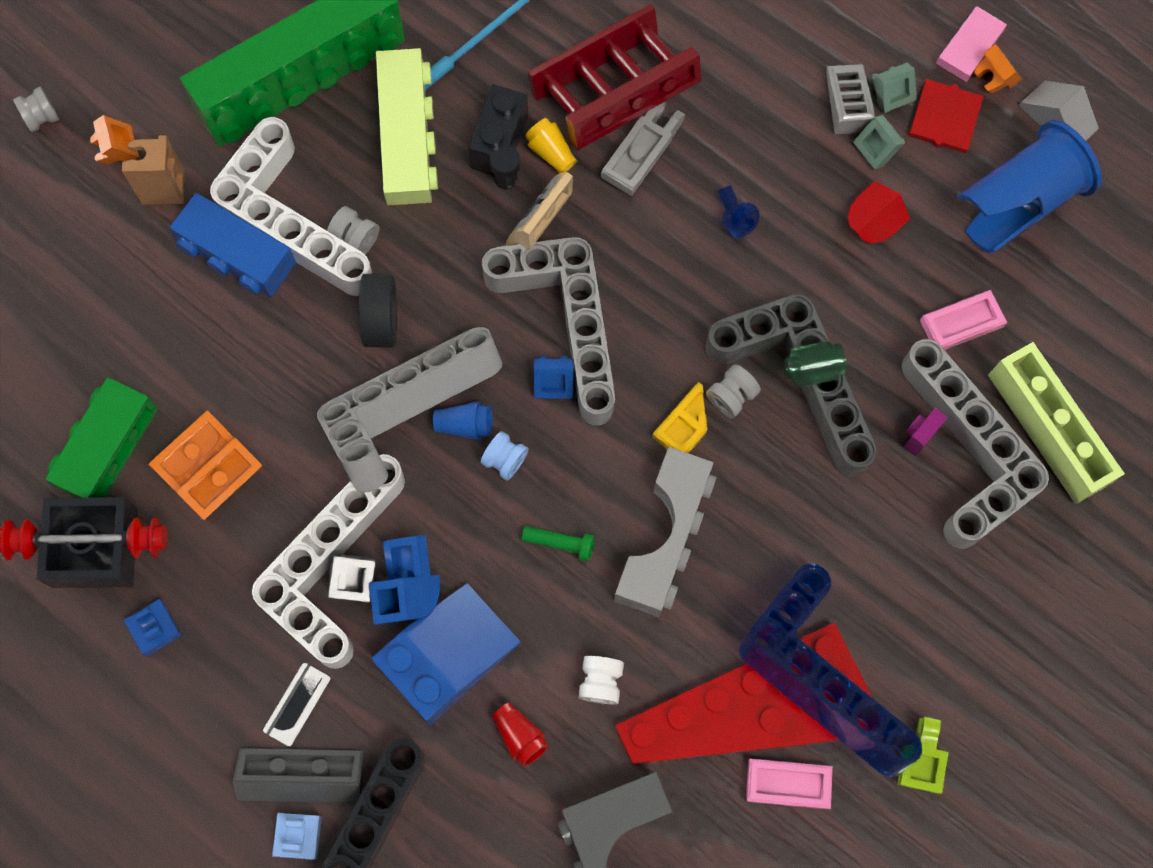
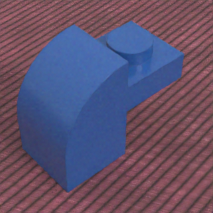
M426 535L383 541L388 580L369 583L374 624L418 619L428 616L434 610L439 598L440 575H430Z

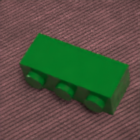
M107 377L103 385L97 387L92 393L89 400V408L83 418L76 421L69 432V441L61 454H57L51 460L45 480L57 490L73 498H106L156 414L158 407L148 396Z

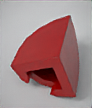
M877 181L870 184L856 198L848 213L849 224L853 232L863 241L872 244L885 241L910 220L901 194Z

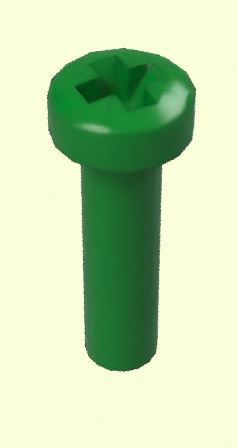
M525 526L522 541L579 554V560L588 562L593 553L595 537L593 534L585 533L583 538Z

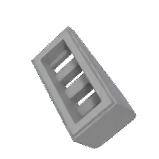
M863 64L827 66L826 74L834 133H861L875 117ZM855 76V80H838L837 77ZM857 87V90L840 91V88ZM858 98V102H843V99ZM860 109V113L845 112V110Z

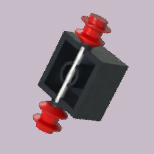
M125 497L43 499L40 531L37 530L30 519H25L21 527H16L13 520L7 519L2 528H0V552H2L4 559L7 561L12 560L16 552H21L24 560H30L39 548L36 579L51 588L133 587L135 559L140 558L143 550H150L152 557L158 558L160 551L165 550L168 543L167 527L161 525L157 517L152 519L150 525L143 526L140 518H138V508Z

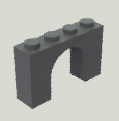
M654 772L563 809L564 820L557 822L566 847L574 844L580 860L573 863L574 868H607L609 853L619 837L631 829L672 813V809L657 772Z

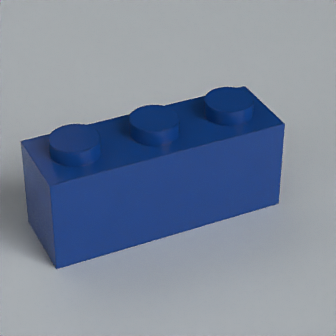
M197 192L169 227L177 240L175 245L178 249L192 258L199 255L206 259V264L222 276H226L229 273L239 279V285L254 295L261 292L271 298L296 264L290 247Z

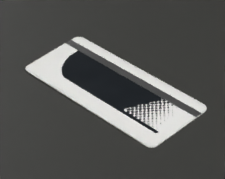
M303 663L264 727V733L287 746H291L329 683L330 677L307 663Z

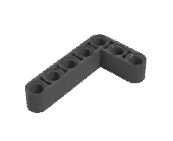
M790 295L715 322L709 330L705 352L707 357L716 364H729L783 345L835 467L841 474L852 478L862 475L876 457V445L810 299L803 295ZM790 312L797 313L803 321L799 323L792 322L786 314ZM762 325L766 328L768 334L758 335L752 331L750 326ZM726 337L731 340L733 346L727 348L720 347L714 339ZM801 347H813L817 351L818 356L810 357L805 355ZM821 379L828 381L832 385L833 391H822L816 385V381ZM840 414L844 416L848 421V426H837L832 421L831 415ZM846 450H858L863 455L864 462L857 463L852 461L847 456Z

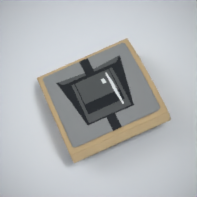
M568 172L560 173L547 184L511 232L506 246L520 244L528 250L533 247L572 194L573 176Z

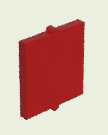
M926 79L908 136L933 143L935 148L943 146L967 153L983 96L959 89L956 84L949 86Z

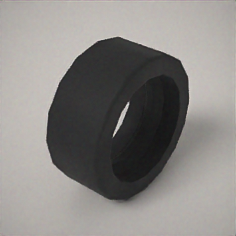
M363 274L361 277L359 289V326L361 341L364 347L395 346L397 335V292L393 274Z

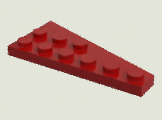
M835 623L615 725V729L632 765L891 735Z

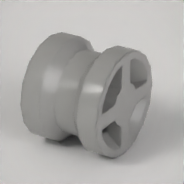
M41 86L34 89L32 95L26 98L19 96L13 99L20 115L32 133L39 130L40 125L47 121L54 123L59 120L56 111Z

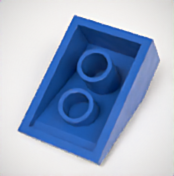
M466 583L435 606L431 614L424 618H419L404 629L371 659L431 726L510 654L521 641Z

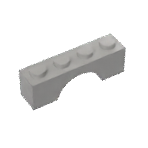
M668 447L653 493L663 501L670 513L672 521L671 535L665 544L656 551L647 555L628 557L615 593L614 602L658 618L663 607L671 610L678 587L671 583L675 571L684 572L691 549L684 546L689 533L693 535L698 533L704 516L703 512L697 511L701 497L710 498L717 478L710 475L714 462Z

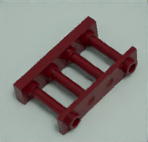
M652 4L528 71L534 99L539 101L552 94L569 114L566 116L570 142L577 150L586 147L702 81L700 55L692 47L675 55L657 36L656 11ZM641 43H644L662 62L646 72L627 53V51ZM612 59L631 79L616 89H613L596 70V68ZM580 77H583L600 96V98L584 107L565 88L567 84Z

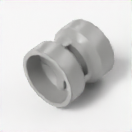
M344 206L333 216L327 231L365 255L375 243L380 228L378 224L369 219H360L355 210Z
M734 364L725 372L724 380L721 383H714L706 391V395L720 413L730 419H734L742 411V404L746 400H753L760 393L761 389L758 382L747 370Z

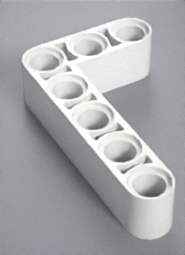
M276 117L263 119L257 124L213 181L210 193L215 204L290 247L296 262L345 293L359 296L362 275L373 274L367 256L265 194L292 158L295 146L287 124L282 119ZM282 138L278 143L269 144L272 139ZM260 166L255 172H247L250 167ZM238 194L234 200L224 201L229 195ZM269 213L263 220H254L258 214ZM292 231L300 232L294 239H285V236ZM322 250L332 251L328 257H315ZM350 270H363L362 274L358 277L349 278L346 276Z
M382 454L379 456L385 468L395 472V477L391 482L383 484L371 492L363 493L357 491L350 481L253 584L252 595L255 602L328 668L337 669L348 664L353 657V644L348 636L304 595L327 572L330 562H333V556L343 554L401 493L405 483L404 475L398 461L390 455ZM364 498L368 500L367 507L362 512L351 513L348 511L349 505L354 499ZM337 527L340 529V534L334 542L324 543L321 541V535L327 528ZM302 556L312 558L311 566L307 571L302 573H295L293 571V565L298 558ZM276 585L282 586L283 595L281 599L275 603H266L265 595L268 589ZM302 612H311L313 615L311 625L305 630H295L294 620L297 615ZM333 638L341 639L343 643L341 652L335 657H325L323 654L325 643Z

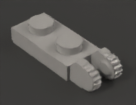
M665 102L649 110L645 116L639 118L602 169V179L630 196H633L668 147L684 120L685 114L677 110L664 128L655 124L665 110Z

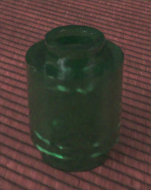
M830 341L791 348L790 357L785 358L787 377L789 381L795 380L798 387L837 380L838 375L846 374L847 370L845 353L841 344H831Z

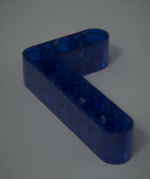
M814 563L804 564L743 637L739 645L740 655L751 668L875 770L889 777L900 775L921 757L923 752L922 743L918 735L795 635L831 588V577L824 567ZM803 584L809 586L812 592L806 590ZM780 611L786 612L791 620L785 618ZM757 638L764 640L769 648L761 646ZM790 664L796 666L801 671L802 676L796 674L791 669ZM823 691L829 693L833 697L835 703L829 701L825 697ZM857 718L867 725L868 731L859 725ZM891 746L900 752L902 759L893 753Z

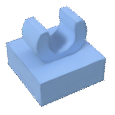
M277 813L272 856L317 860L322 816Z

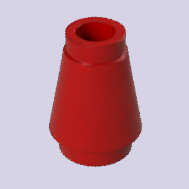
M511 703L503 705L492 715L491 718L495 722L512 760L519 761L523 767L535 762L549 748V745L544 740L546 734L518 709L514 708Z

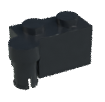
M492 84L469 146L471 169L491 175L494 174L495 184L501 189L508 190L517 184L515 180H518L517 173L520 169V157L517 147L529 116L528 94Z

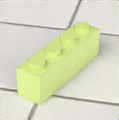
M421 48L376 51L383 190L387 205L432 203L431 190L438 189L436 167H430L429 155L436 154L434 132H428L427 120L434 119L432 97L425 96V85L432 84L430 62H423Z
M1034 342L1002 359L988 374L1075 504L1097 493L1125 474Z

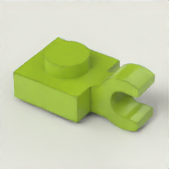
M928 717L918 719L916 729L917 743L916 745L904 743L897 785L942 794L949 752L936 749L941 720Z

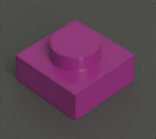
M936 407L927 418L919 414L906 430V433L912 437L905 444L904 448L916 457L948 417Z

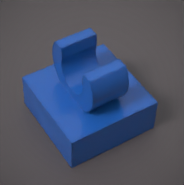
M541 355L539 359H534V398L573 399V359H568L567 356L562 355L561 359H547L546 355Z
M161 599L124 619L142 655L146 657L182 636L164 601Z

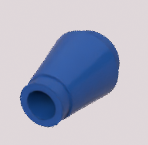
M479 401L435 409L433 427L436 433L481 440L482 437H489L491 435L493 417L490 405H482Z

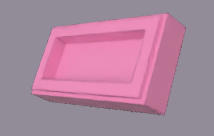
M976 6L939 56L936 64L967 82L974 73L976 66L985 58L984 52L995 44L1007 24Z
M991 290L923 315L920 319L928 339L937 342L944 350L1001 329L1007 324Z
M749 759L746 802L831 809L833 766Z

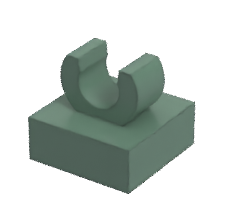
M904 63L897 67L892 66L883 73L872 75L873 89L877 96V107L884 113L917 100L915 68L909 63Z
M881 115L874 117L853 143L872 167L878 169L885 166L905 144V141L887 119Z

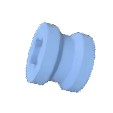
M501 431L488 445L480 462L486 468L493 467L498 470L500 477L508 481L523 463L529 449L523 444H514L510 441L509 435Z

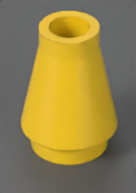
M544 118L526 133L525 138L529 142L528 147L554 167L559 174L567 172L576 164L577 160L572 155L557 123H551L548 118Z

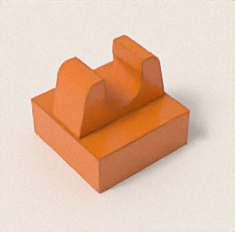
M996 44L984 52L985 58L974 70L978 78H981L988 72L994 74L993 80L984 86L989 93H994L1007 86L1011 89L1023 80Z
M102 115L93 122L95 133L91 136L90 141L91 144L99 146L101 151L94 156L96 161L110 165L117 161L135 160L139 157L138 151H131L127 146L128 143L135 140L131 125Z

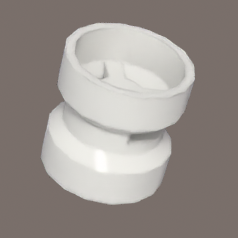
M584 656L582 670L588 676L585 678V682L580 685L578 698L594 703L617 705L620 690L617 688L615 679L622 676L624 662L606 657Z

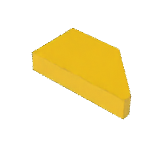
M698 382L653 433L652 438L664 448L668 449V447L690 453L707 433L704 391L701 383Z

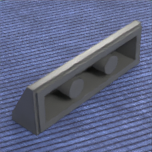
M240 748L233 778L236 799L239 801L357 803L362 794L364 750Z

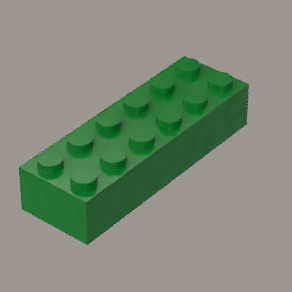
M317 0L179 77L196 115L218 148L226 143L237 141L245 132L256 127L263 119L275 117V115L290 106H298L308 96L322 88L326 89L333 86L339 78L346 74L363 69L369 61L376 58V51L397 49L400 43L405 41L398 0Z

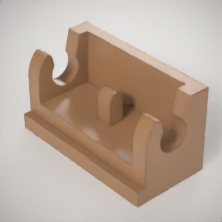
M161 135L159 139H139L128 143L127 146L131 151H146V156L142 160L132 159L122 162V173L141 204H183L185 170L167 135Z

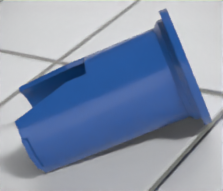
M1057 120L1045 122L1040 127L1038 139L956 196L957 199L970 201L980 209V212L964 232L981 250L989 254L996 252L1075 195L1090 196L1095 194L1102 185V172L1098 159L1090 145L1075 129Z

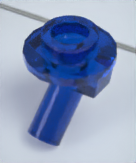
M732 185L720 189L718 192L726 211L723 214V224L729 233L737 238L750 234L758 224L760 217L759 209L750 202L739 205Z

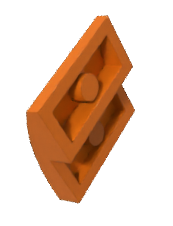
M208 410L149 463L162 479L203 520L211 515L263 466Z

